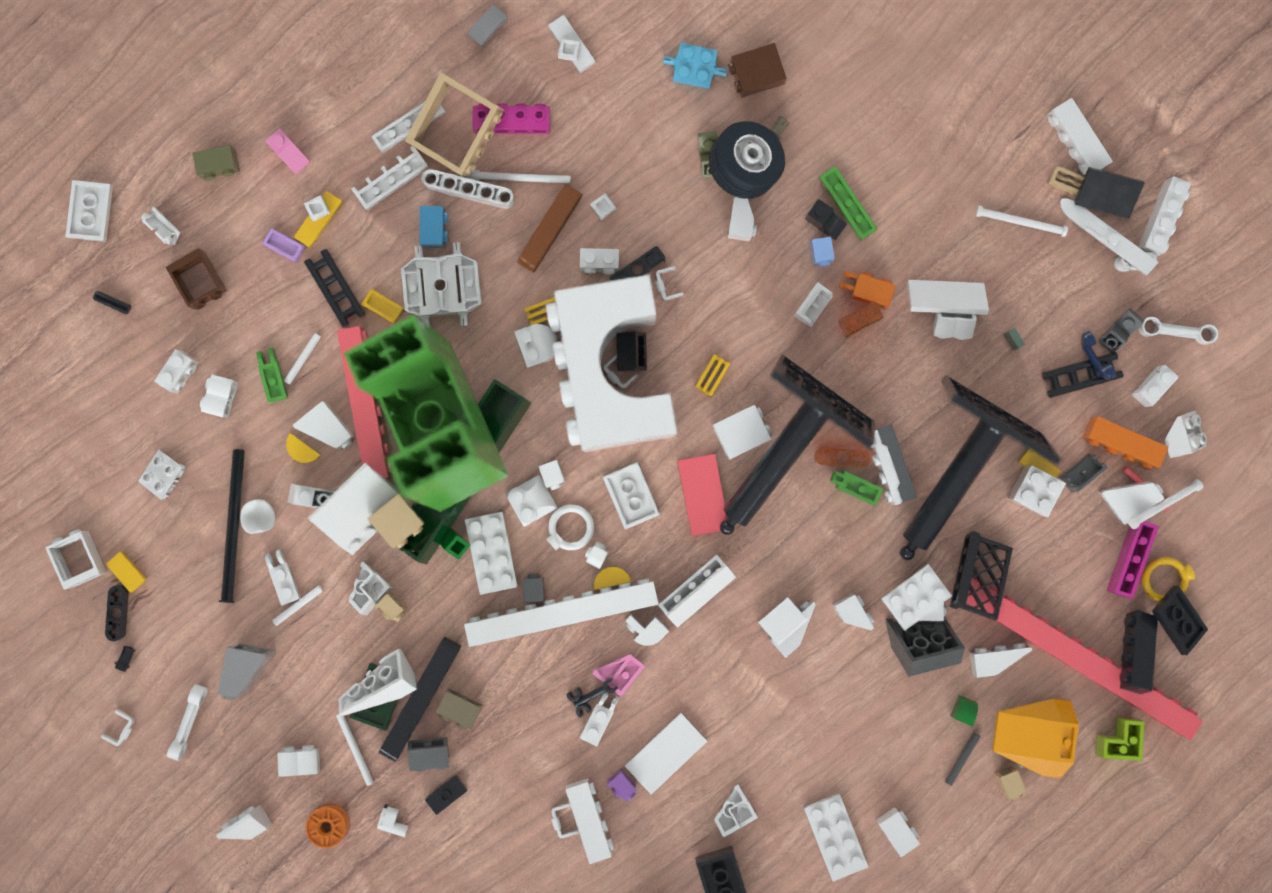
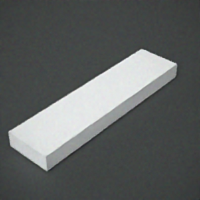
M424 103L371 136L382 154L406 139ZM441 104L431 122L446 113Z

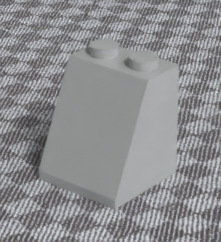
M240 643L227 647L218 694L224 695V699L235 700L248 693L274 657L276 650Z

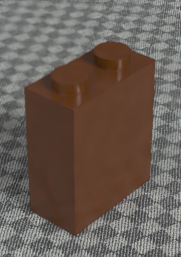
M775 43L731 56L730 64H728L730 74L734 75L736 80L734 82L735 90L737 93L740 92L741 98L784 85L787 79Z

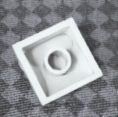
M540 475L506 493L511 506L524 527L558 508Z

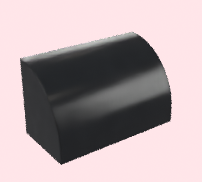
M639 331L616 333L617 371H647L646 333Z

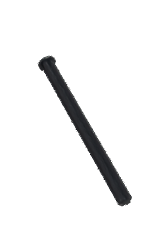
M234 449L232 455L221 600H219L222 603H235V600H233L244 465V450Z

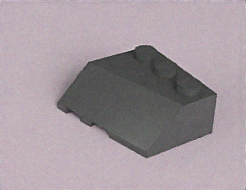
M886 619L891 648L909 677L962 662L965 647L947 620L916 622L907 630H903L898 622H893V619Z

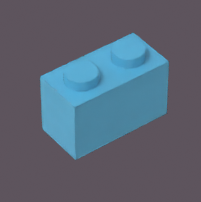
M420 206L419 244L423 248H445V242H448V231H445V223H448L449 216L443 206Z

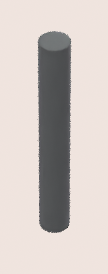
M975 732L945 780L950 786L953 785L981 737Z

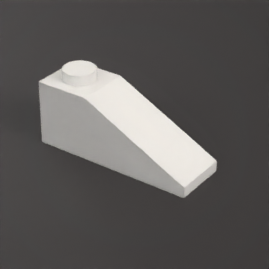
M734 197L728 238L750 242L751 237H755L757 225H753L754 216L747 198Z

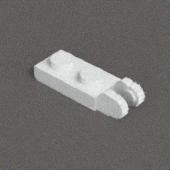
M279 549L276 550V556L281 565L275 566L270 553L265 554L264 557L282 606L301 599L289 563L286 562L282 550Z
M607 692L602 694L599 703H596L580 736V739L596 747L620 698L615 696L608 708L603 705L608 697Z

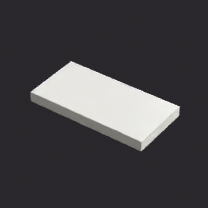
M908 280L907 282L910 311L988 315L989 307L984 283Z
M680 712L628 761L625 767L652 794L691 758L707 740Z

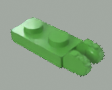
M273 347L268 348V355L271 361L268 364L265 362L262 351L256 352L259 363L258 368L268 403L288 399L279 362Z

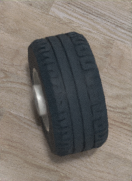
M740 121L728 126L712 145L709 152V168L714 180L725 192L734 197L753 199L765 194L780 179L785 168V153L779 139L770 129L759 123Z

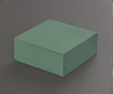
M1016 328L1003 334L1012 350L1025 345Z

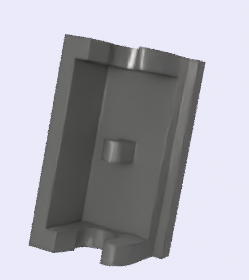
M1088 453L1059 478L1066 483L1065 485L1071 492H1079L1108 467L1097 460V455Z

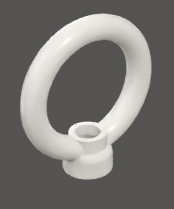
M573 504L562 506L552 514L549 520L548 530L550 536L546 540L555 550L559 548L565 550L580 549L587 545L593 536V518L581 506ZM568 512L580 514L585 519L587 525L584 537L574 543L563 541L556 531L558 519Z

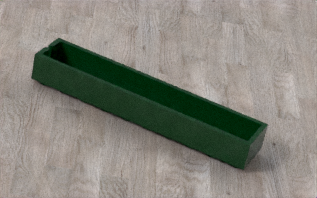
M494 379L478 403V406L500 453L530 407L531 402ZM471 496L441 512L415 501L411 507L424 521L422 525L423 530L415 536L413 534L406 538L408 542L398 549L404 551L405 554L418 563L427 565Z

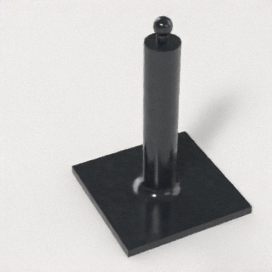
M783 354L778 359L770 377L803 400L804 403L724 507V512L729 518L720 524V531L725 535H730L734 532L736 523L742 526L749 524L828 419L867 448L871 449L875 444V421Z
M947 375L943 378L942 383L950 401L980 420L902 534L909 541L907 546H903L900 550V556L904 560L913 559L917 547L927 551L1006 435L1055 465H1058L1062 460L1043 433Z

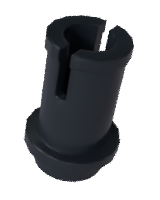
M124 645L118 661L114 663L116 664L115 668L126 672L130 668L129 663L136 649Z

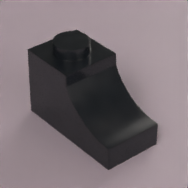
M820 199L816 201L805 217V220L833 240L838 238L847 225L836 215L834 209Z

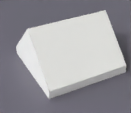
M787 597L758 623L779 646L808 620Z

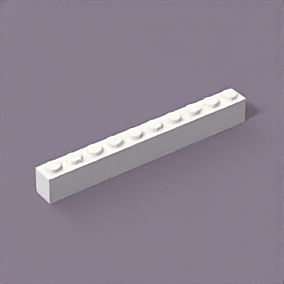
M646 578L638 580V584L630 585V582L620 584L619 588L613 590L611 587L601 588L600 593L593 594L592 591L581 593L582 597L574 598V595L562 597L563 601L555 602V599L544 601L542 606H536L535 603L526 605L525 609L520 611L517 608L506 610V614L502 615L494 612L487 614L488 618L480 619V616L469 618V622L464 624L468 645L472 647L658 605L654 582Z

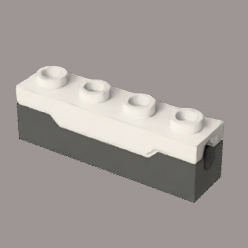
M889 425L875 430V444L872 447L874 455H872L875 466L879 467V480L886 487L887 491L884 493L887 502H891V505H897L917 498L893 426Z

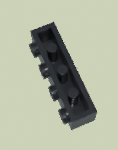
M1136 610L1126 614L1124 620L1125 633L1123 636V654L1121 656L1122 669L1119 679L1121 689L1144 694L1153 691L1158 620L1155 615Z

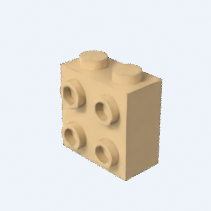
M400 493L396 494L367 518L392 549L396 546L401 548L408 542L406 538L411 534L417 535L423 530L422 525L424 524V521Z

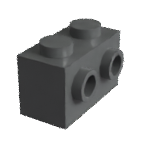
M448 737L408 741L407 751L410 771L441 770L449 767Z

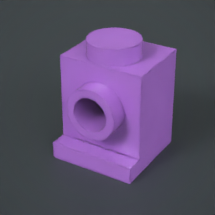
M622 768L607 780L606 785L608 788L613 786L612 791L618 798L622 797L624 801L628 802L636 795V785Z

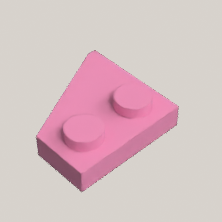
M628 654L595 669L592 674L603 683L606 679L612 677L613 680L608 683L609 687L614 688L617 686L618 689L615 692L622 696L645 665L632 654Z

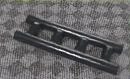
M324 249L320 252L323 256L322 259L315 263L311 259H307L304 263L342 327H346L349 325L348 317L357 313L360 318L365 315V312L327 249ZM328 265L333 274L322 279L318 269ZM337 281L342 291L332 295L327 286ZM347 297L352 307L342 312L337 302Z
M1114 352L1097 358L1101 364L1105 363L1106 365L1109 363L1114 368L1112 361L1117 360L1118 355ZM1090 360L1042 373L1043 379L1050 378L1053 390L1047 391L1049 398L1124 377L1121 370L1117 371L1116 377L1111 380L1104 379L1101 376L1097 377L1095 368ZM1086 368L1089 379L1079 382L1076 371ZM1068 373L1071 384L1060 387L1058 376Z

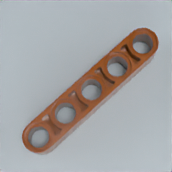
M567 184L563 186L519 256L518 264L533 273L537 270L579 203L582 193Z

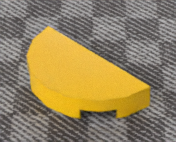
M289 433L286 440V448L288 454L294 460L300 463H310L317 461L322 456L295 435Z
M607 567L596 576L594 590L632 581L629 574L623 569Z

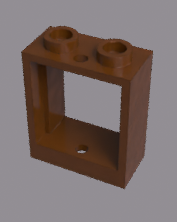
M200 248L165 267L186 305L191 309L199 310L205 307L208 301L221 298L223 296L222 293L227 291L207 254ZM203 262L217 287L194 300L180 274Z

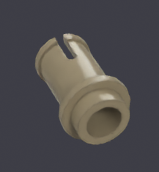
M782 116L778 117V120L770 129L779 140L781 139V134L789 125L787 119L783 122L785 118Z

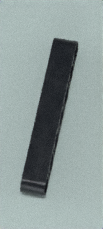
M447 637L443 638L416 685L417 690L413 691L380 748L379 754L393 762L397 761L462 647L460 644Z

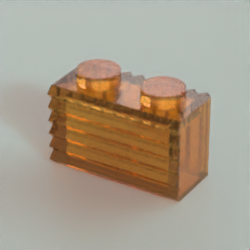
M873 301L842 317L838 323L844 335L848 337L880 321L883 315L877 303Z

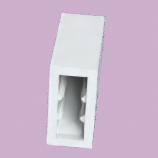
M321 401L293 424L295 429L336 449L343 448L345 450L353 444L352 440L355 438L325 401Z
M1150 481L1098 491L1120 523L1124 525L1128 523L1129 518L1140 515L1165 499L1162 496V493H1164L1162 488L1157 483L1154 484Z

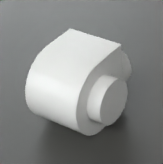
M596 542L593 548L589 547L584 556L587 558L586 562L600 569L609 553L606 550L607 546Z

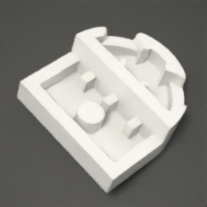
M534 324L514 331L527 368L549 362L555 357L553 343L559 341L555 332H552V329L548 326Z

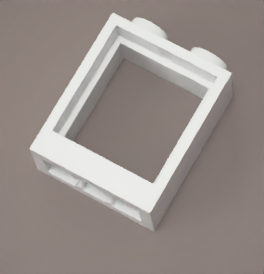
M80 529L69 533V537L65 539L63 537L51 541L52 545L45 547L64 590L72 589L107 573L89 531H81ZM82 540L93 568L72 577L60 549Z

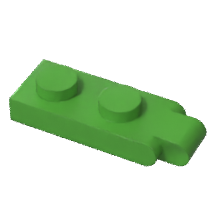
M834 470L830 479L831 482L836 484L835 488L873 506H876L883 491V488L844 470L842 473Z

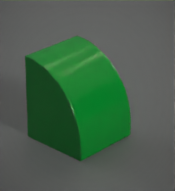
M450 528L440 544L445 551L458 560L471 546L453 528Z
M959 695L950 716L973 727L978 713V703Z

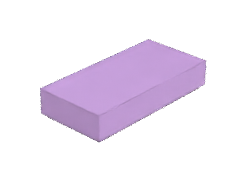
M270 228L262 243L265 247L295 263L298 262L305 249L304 245L273 228Z

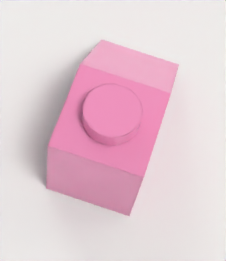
M280 128L266 140V143L296 175L310 163Z

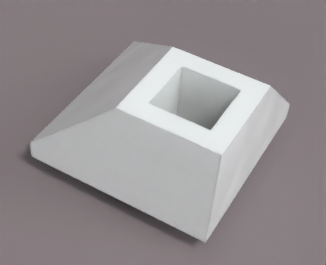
M1196 410L1178 416L1167 434L1165 443L1169 447L1168 453L1170 458L1191 454L1207 447V438L1202 432L1200 426L1201 418L1196 413Z
M252 805L243 813L233 817L221 826L220 829L222 831L216 836L218 839L251 840L267 830L272 825V822L261 805L256 808Z

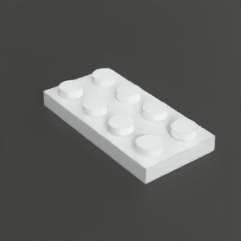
M503 512L465 519L480 595L518 587Z
M839 793L803 807L832 881L868 868Z

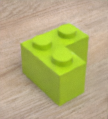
M1117 717L1116 736L1096 734L1095 754L1106 759L1142 761L1144 721L1132 717Z

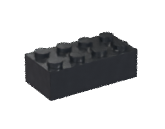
M732 846L695 857L705 893H746Z

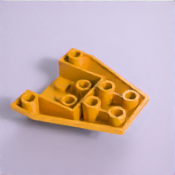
M1051 698L998 711L992 751L1042 776L1061 778L1074 764L1079 722L1072 702L1070 700Z

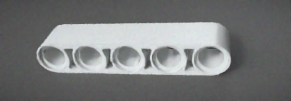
M428 169L422 174L424 185L431 191L504 209L511 208L515 203L512 191L505 187L433 169ZM435 176L436 181L434 183H427L429 177ZM448 181L455 182L452 188H446ZM466 186H473V190L470 193L464 192ZM490 190L492 194L490 197L485 198L482 196L483 192ZM506 194L510 196V200L502 202L501 197Z

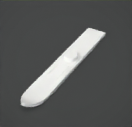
M1061 199V209L1071 221L1147 276L1159 263L1086 208L1075 205L1073 200Z

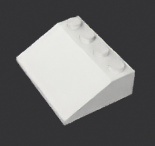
M364 463L308 518L336 544L353 555L377 532L367 518L396 494H401V492L391 482Z

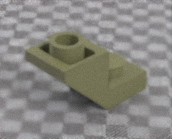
M717 131L698 133L699 156L703 178L713 177L709 168V152L718 138Z

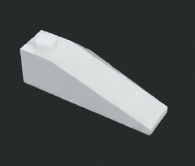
M397 649L383 657L379 661L380 665L375 670H369L365 674L367 677L359 684L355 683L338 699L339 715L344 716L394 701L417 690L415 673L401 649Z

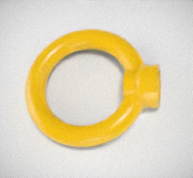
M1161 557L1151 561L1144 569L1142 586L1150 598L1160 602L1165 595L1158 594L1150 585V576L1155 568L1160 565L1175 567L1181 580L1180 588L1184 593L1188 588L1189 581L1195 579V573L1191 565L1184 566L1174 558Z

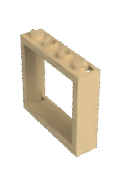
M440 72L405 142L461 176L468 177L472 170H475V163L478 158L483 155L487 141L493 137V130L496 124L502 120L500 118L504 109ZM450 85L490 108L460 167L420 143Z

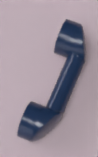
M1090 331L1082 334V350L1086 353L1097 374L1107 380L1115 378L1116 372L1113 366L1109 363L1102 366L1091 348L1096 345L1094 335Z

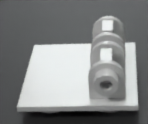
M158 449L138 482L159 499H166V497L170 496L173 487H176L173 482H179L177 478H180L185 473L184 469L186 466L181 463L178 464Z

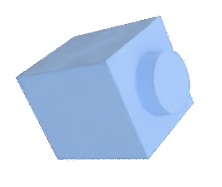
M831 237L812 239L809 244L813 265H818L819 267L830 266V263L835 259Z

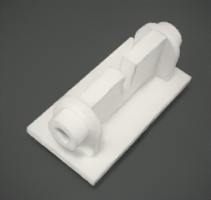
M154 206L150 214L144 213L141 216L142 222L151 230L158 229L155 231V234L164 244L176 245L181 232Z

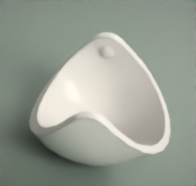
M262 499L247 502L243 506L240 515L241 525L249 534L269 531L274 526L276 519L272 506Z

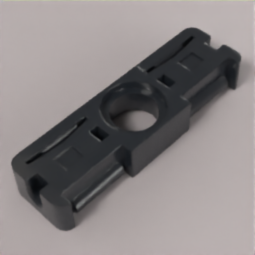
M655 246L612 275L610 282L645 276L650 272V269L660 264L662 260L665 262L666 257L660 248ZM636 264L643 267V272L639 275L634 274L632 271L633 266Z

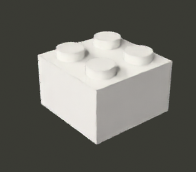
M1026 465L1008 499L1041 516L1049 517L1066 483L1032 465Z

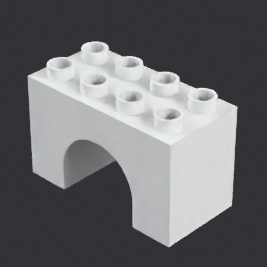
M649 275L554 291L556 302L546 304L552 332L561 331L563 341L553 343L556 366H558L559 370L568 369L569 380L559 382L563 405H565V408H575L576 419L566 421L570 444L572 446L581 445V449L584 452L675 437L677 430L670 393L646 398L628 397L613 389L601 372V360L608 343L616 336V333L655 325L656 311Z

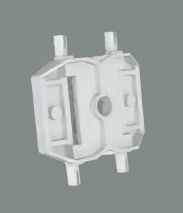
M457 242V247L456 243H452L454 254L441 257H423V246H415L416 258L401 268L405 311L420 317L428 326H430V317L458 314L460 317V327L468 326V313L482 304L478 262L462 255L460 242ZM455 265H458L461 303H459ZM421 269L423 270V280H424V291H425V302H426V306H425V304H424V294H423V283H422V272H421ZM444 281L446 284L445 288L437 290L435 288L436 282Z

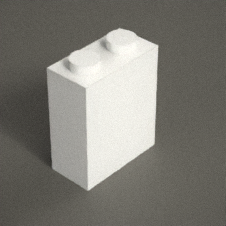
M753 405L712 425L728 460L771 440L772 432L768 424L764 425L762 421L764 416L759 407L756 408Z

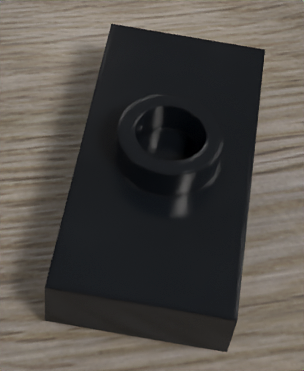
M455 775L425 798V801L437 815L466 793L468 789L458 776Z

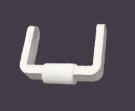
M676 266L656 272L658 293H661L662 299L665 301L684 296L682 292L666 297V289L663 279L661 280L660 277L662 273L675 270Z
M616 354L604 365V371L608 374L607 377L614 385L617 384L621 389H625L638 377V374H635L623 385L614 372L607 368L617 359Z
M116 709L114 712L129 721L128 724L125 725L118 741L106 734H102L101 738L115 746L123 744L124 740L131 733L135 719L125 712Z
M570 802L555 806L551 811L553 816L551 818L554 830H557L559 838L579 833V830L576 829L562 834L561 823L556 814L557 810L570 807Z

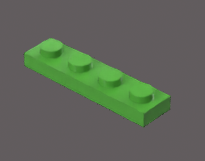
M836 166L819 176V180L860 241L877 230V227Z

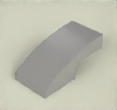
M493 5L473 25L467 35L482 47L494 37L495 31L507 22L508 16Z

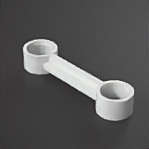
M1156 317L1145 318L1144 323L1138 328L1140 334L1144 337L1163 334L1193 338L1202 345L1213 343L1218 338V330L1213 325L1208 324L1199 328L1161 323ZM1148 320L1152 321L1155 325V331L1152 334L1148 333L1144 328L1145 322ZM1204 328L1209 329L1212 334L1210 341H1205L1201 336Z
M195 684L188 696L189 703L176 738L169 747L168 758L176 761L182 759L187 748V739L199 707L206 698L208 688Z

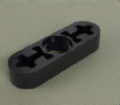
M124 585L112 586L108 591L105 636L110 641L121 640L126 635L129 591ZM119 589V592H122V596L118 597L115 595V591ZM113 602H122V604L113 605ZM114 608H119L122 612L121 617L118 619L112 615ZM112 622H121L120 624H112ZM116 628V631H119V635L115 636L112 630Z

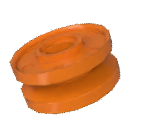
M336 804L319 806L311 813L306 822L308 839L320 848L336 846L347 835L350 828V819L347 812ZM324 822H329L332 829H327L324 826Z

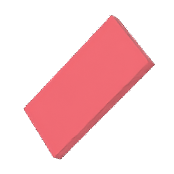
M715 454L677 461L691 536L720 531V524L728 518L724 512L725 503Z

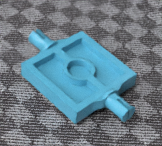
M680 43L679 53L676 58L664 55L663 64L674 66L673 82L710 89L711 80L714 75L726 77L727 69L716 67L718 50Z

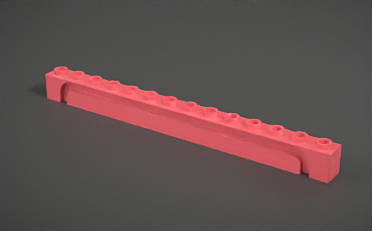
M976 577L971 579V585L974 590L982 587ZM989 585L988 589L992 596L997 595L998 589ZM983 589L976 592L981 602L989 599ZM973 595L968 596L966 603L973 607L977 606L978 604ZM1007 595L1005 598L1002 597L1000 612L996 622L1182 737L1189 740L1193 739L1203 722L1202 719L1197 717V712L1188 707L1186 710L1180 707L1181 702L1172 697L1170 699L1164 697L1165 693L1156 687L1153 688L1152 692L1144 694L1121 689L1119 677L1122 667L1119 669L1114 666L1115 662L1108 657H1104V659L1099 657L1097 650L1089 646L1088 648L1081 645L1082 641L1073 636L1071 638L1065 636L1066 632L1057 626L1054 628L1049 626L1048 620L1041 616L1036 618L1031 615L1033 611L1027 607H1018L1015 605L1016 601ZM991 602L983 604L986 611L993 614L994 607Z

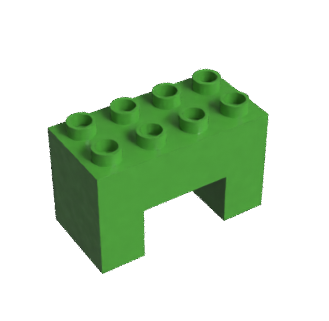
M413 314L344 352L357 387L379 399L399 447L400 453L387 460L402 496L441 512L509 476L450 341Z

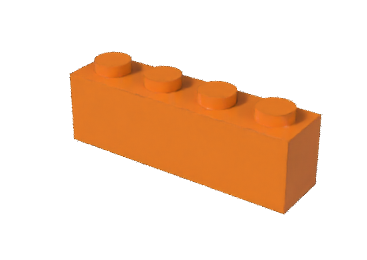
M1099 416L1091 417L1082 437L1088 440L1087 444L1094 447H1104L1107 453L1113 455L1120 454L1123 456L1122 459L1132 463L1136 461L1141 464L1140 467L1147 470L1160 468L1169 448Z

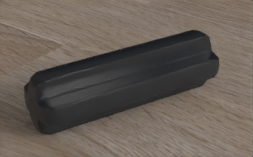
M99 291L94 293V301L124 314L130 312L131 306Z

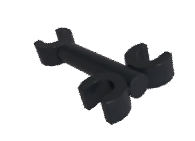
M612 677L606 679L603 686L582 696L583 693L580 687L575 689L577 696H573L571 691L566 694L568 700L573 702L577 708L576 714L579 718L584 715L581 710L582 708L587 713L592 711V707L587 702L606 692L612 694L618 689L617 686L614 688L609 687L608 683L613 680Z

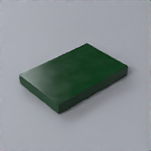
M369 663L366 673L369 670H375L379 665ZM398 699L351 713L349 718L386 731Z

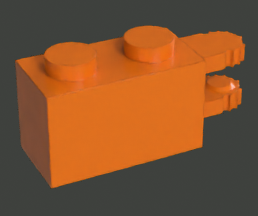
M843 271V277L855 281L854 286L844 282L839 283L838 286L841 289L850 291V298L885 310L889 308L896 285L892 284L891 280L885 278L879 280L874 278L873 274L867 272L857 275Z

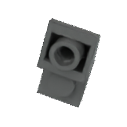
M1129 308L1111 325L1099 339V342L1111 353H1114L1127 342L1129 335L1138 329L1145 320Z

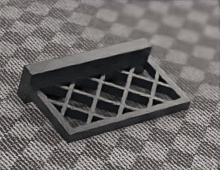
M975 531L967 534L964 539L949 607L954 609L961 608L995 621L998 620L1013 548L981 537L980 533ZM979 543L986 544L989 552L982 554L979 549ZM1001 549L1006 551L1005 559L1000 561L995 550ZM990 553L996 562L992 566H989L984 556ZM978 559L981 560L985 567L981 572H978L975 567V561ZM997 565L1002 572L999 578H996L991 568ZM985 571L988 572L992 579V582L985 584L980 575ZM974 577L978 579L982 586L977 590H974L971 585V579ZM993 583L998 589L995 596H992L987 587ZM981 589L985 591L989 598L984 602H981L976 593ZM973 595L978 605L975 607L966 605L968 596ZM990 601L994 607L993 614L987 612L983 604Z

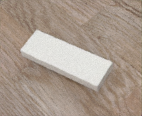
M564 15L548 25V28L559 44L561 38L580 41L577 62L572 61L579 73H582L596 63Z

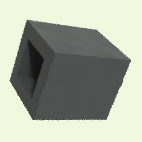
M527 574L528 578L523 579L524 602L544 601V577H539V574Z

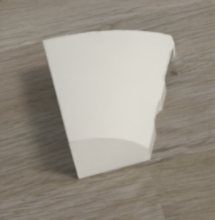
M363 561L360 565L362 569L359 578L355 580L354 590L350 594L348 601L361 615H368L374 609L373 607L393 587L375 569Z
M738 784L734 787L733 792L725 801L723 808L717 814L714 821L722 836L727 837L759 817Z

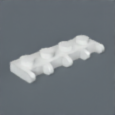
M410 147L413 153L404 160L398 155L396 158L400 163L387 171L382 166L381 169L384 174L374 181H371L369 177L365 178L368 185L360 191L355 187L351 188L367 211L429 168L415 147Z

